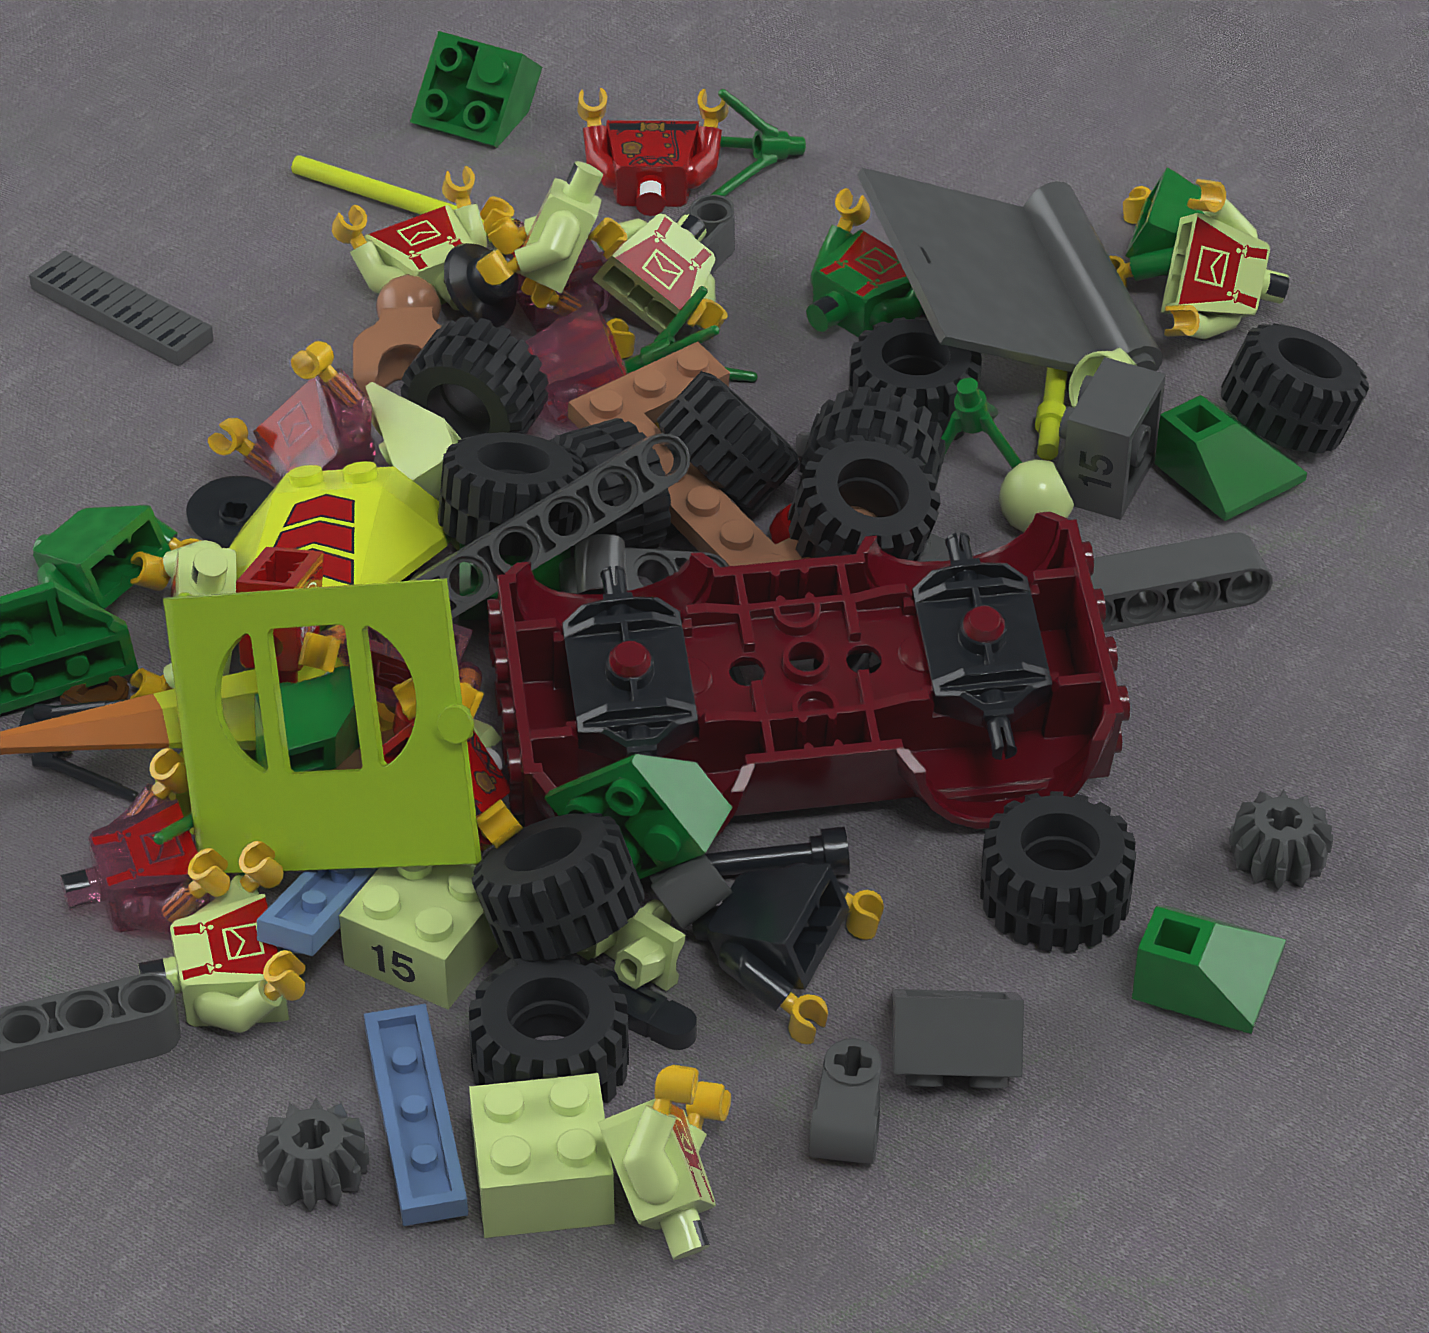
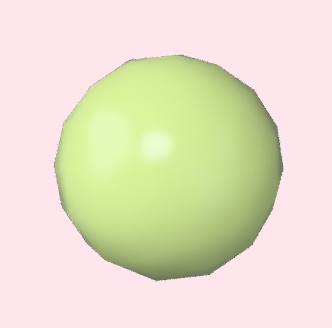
M1033 459L1018 464L1008 472L1000 487L999 503L1002 514L1011 526L1023 533L1032 523L1036 513L1050 511L1068 518L1074 507L1073 500L1056 466L1051 461Z

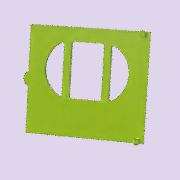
M447 578L192 596L189 592H182L175 597L163 598L197 852L206 848L214 849L228 861L225 873H244L239 867V857L243 849L254 841H262L275 851L274 860L282 865L283 871L477 864L482 861L467 740L473 736L474 720L470 709L462 704ZM340 624L345 628L362 769L294 772L290 767L273 630L277 628ZM368 626L387 638L401 654L411 673L416 693V717L411 736L401 753L390 764L385 762ZM247 634L251 637L268 770L252 760L235 741L226 723L221 702V682L226 662L234 647Z

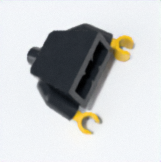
M794 863L783 868L744 872L737 876L730 888L733 893L726 897L721 905L714 906L692 923L694 936L699 941L711 942L718 957L719 966L726 974L774 1011L780 1006L790 1014L789 1033L794 1040L802 1044L813 1043L816 1034L814 1025L804 1018L811 1019L819 1026L825 1027L828 1009L825 1001L819 996L806 994L798 998L791 991L793 989H806L846 916L848 931L855 937L867 940L872 939L876 935L884 910L883 900L875 891L862 890L855 893V895L848 893L849 886L837 880L831 864L808 865L806 863Z

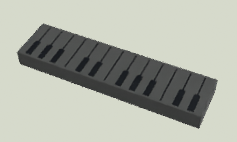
M63 251L29 274L31 289L177 366L214 341L212 326L67 251Z

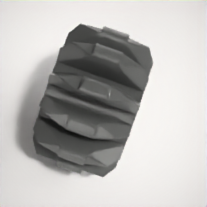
M1284 789L1278 797L1272 798L1260 791L1253 802H1242L1240 810L1236 813L1234 825L1231 826L1229 836L1230 852L1235 854L1234 859L1236 860L1237 870L1251 871L1254 884L1265 879L1274 881L1278 890L1285 881H1290L1296 886L1303 888L1309 876L1320 877L1322 870L1326 866L1328 853H1331L1333 844L1332 826L1327 824L1326 810L1319 807H1311L1308 795L1296 800L1288 798Z
M315 1098L310 1109L300 1110L289 1103L286 1118L269 1117L266 1135L259 1137L260 1144L257 1146L258 1161L262 1165V1180L267 1186L268 1191H278L279 1197L285 1206L303 1199L310 1212L318 1200L327 1199L338 1207L342 1197L341 1191L358 1192L359 1183L362 1181L361 1174L367 1172V1165L370 1160L369 1148L365 1144L364 1128L360 1124L359 1118H348L342 1103L328 1110H323L317 1098Z

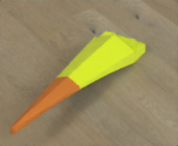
M373 648L370 650L375 652L377 648ZM339 650L335 668L340 666L350 667L349 660ZM399 652L391 656V658L402 661ZM382 661V663H385V664L394 666V667H396V668L405 670L404 668H401V667H398V666H395V665H392V664H389V663H386V662ZM380 663L377 664L376 677L381 678V679L386 680V681H389V682H392V683H395V684H399V683H396V682H394V681H391V680H388V679L379 677V674H381V675H396V676H398L399 678L403 679L402 677H400V676L397 675V674L379 673V672H380ZM304 665L298 671V682L322 676L328 671ZM255 669L222 676L221 702L225 720L231 734L242 750H256L254 694H258ZM375 684L377 687L375 691L380 731L383 732L393 729L395 715L385 706L386 695L396 703L399 700L393 690ZM175 688L0 731V755L104 749H183Z

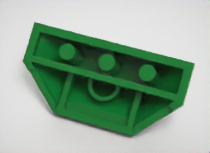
M50 581L0 596V714L61 696L73 686L86 683L87 688L107 682L109 677L117 675L123 677L133 674L139 669L126 621L60 584Z

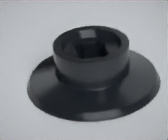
M463 243L455 246L448 253L444 263L445 284L452 301L465 317H471L475 323L482 318L490 320L494 327L503 326L513 315L516 306V291L519 286L518 273L515 272L501 284H488L477 270L476 265L480 259L494 250H489L484 246L472 243ZM502 253L506 261H510V259Z
M227 476L210 481L200 487L189 499L186 507L187 522L191 529L203 540L215 542L221 548H229L242 527L268 497L274 487L263 480L249 476Z

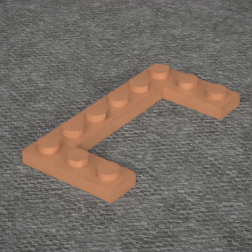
M696 342L569 401L568 418L579 429L614 418H622L624 422L630 421L636 425L639 433L643 432L646 437L662 433L661 430L654 424L657 422V418L701 371L715 375L728 387L730 372L699 342ZM655 444L652 448L656 450L660 458L663 471H665V474H668L673 467L674 458L672 452L662 444ZM691 462L686 475L668 487L671 497V506H669L671 523L699 552L715 554L725 560L728 566L810 559V557L802 558L796 550L797 540L788 538L775 545ZM851 506V508L859 513L877 517L874 513L864 508Z

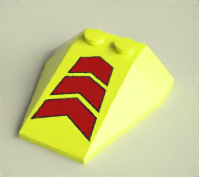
M365 461L349 464L343 470L322 471V468L318 465H304L290 470L242 527L229 548L236 551L237 580L265 547L323 551L322 587L400 582L447 547L452 537L448 536L443 531V527L439 525V501L395 466L376 467L375 463Z

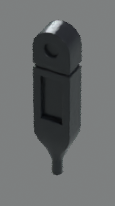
M603 968V977L613 976L619 983L620 994H625L628 1004L629 1030L645 1038L650 1037L651 1041L672 1050H683L694 1044L697 1038V1017L694 1011L676 1001H668L667 997L644 986L634 989L619 980L617 973Z

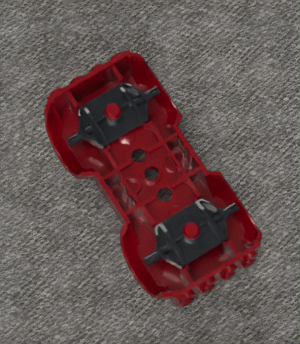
M1050 511L1039 512L1035 514L1032 523L1023 534L1006 545L975 556L972 555L970 537L967 533L960 532L959 543L957 533L949 535L945 539V545L950 558L948 561L919 562L896 558L882 551L877 543V535L865 536L856 554L719 567L718 564L704 553H691L689 560L674 574L659 582L628 591L625 569L615 566L614 585L611 566H609L600 573L604 594L584 595L549 589L535 580L531 570V562L516 563L505 575H497L498 599L487 600L490 633H488L491 668H495L496 674L494 686L497 714L502 718L501 742L504 766H508L510 779L508 780L511 791L508 794L510 812L513 816L522 815L524 827L558 816L557 813L544 799L550 790L634 754L696 762L732 806L730 813L715 838L723 832L733 816L918 797L930 809L952 823L975 829H989L990 820L996 813L1003 814L1004 806L1013 800L1020 803L1025 802V795L1038 793L1041 797L1050 796V791H1063V796L1074 797L1088 779L1109 777L1114 754L1121 753L1122 721H1128L1130 718V700L1125 685L1117 686L1114 673L1118 668L1116 642L1113 636L1105 637L1102 625L1106 619L1104 594L1101 588H1093L1091 576L1094 573V555L1091 543L1089 541L1082 542L1077 519L1068 520ZM874 653L881 661L880 667L873 673H869V669L858 670L856 673L849 668L846 659L849 655ZM817 659L821 666L813 671H801L796 669L790 661ZM756 664L764 672L763 679L751 681V686H743L736 683L729 673L732 667Z

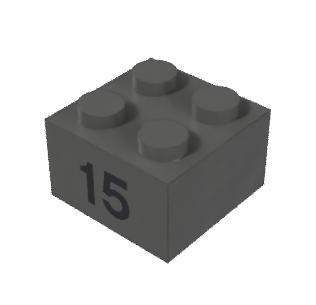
M1104 357L1094 376L1086 375L1080 387L1078 403L1075 408L1070 406L1066 408L1059 428V437L1066 439L1056 468L1073 500L1074 507L1115 519H1122L1155 460L1165 373Z

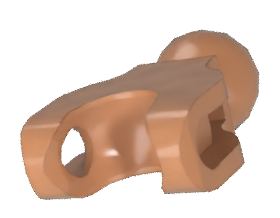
M406 274L393 278L382 287L376 303L379 320L375 325L362 331L353 342L355 394L359 397L356 404H371L365 387L369 383L373 382L386 388L394 381L402 380L404 372L434 332L441 328V325L437 324L442 307L435 287L423 278Z

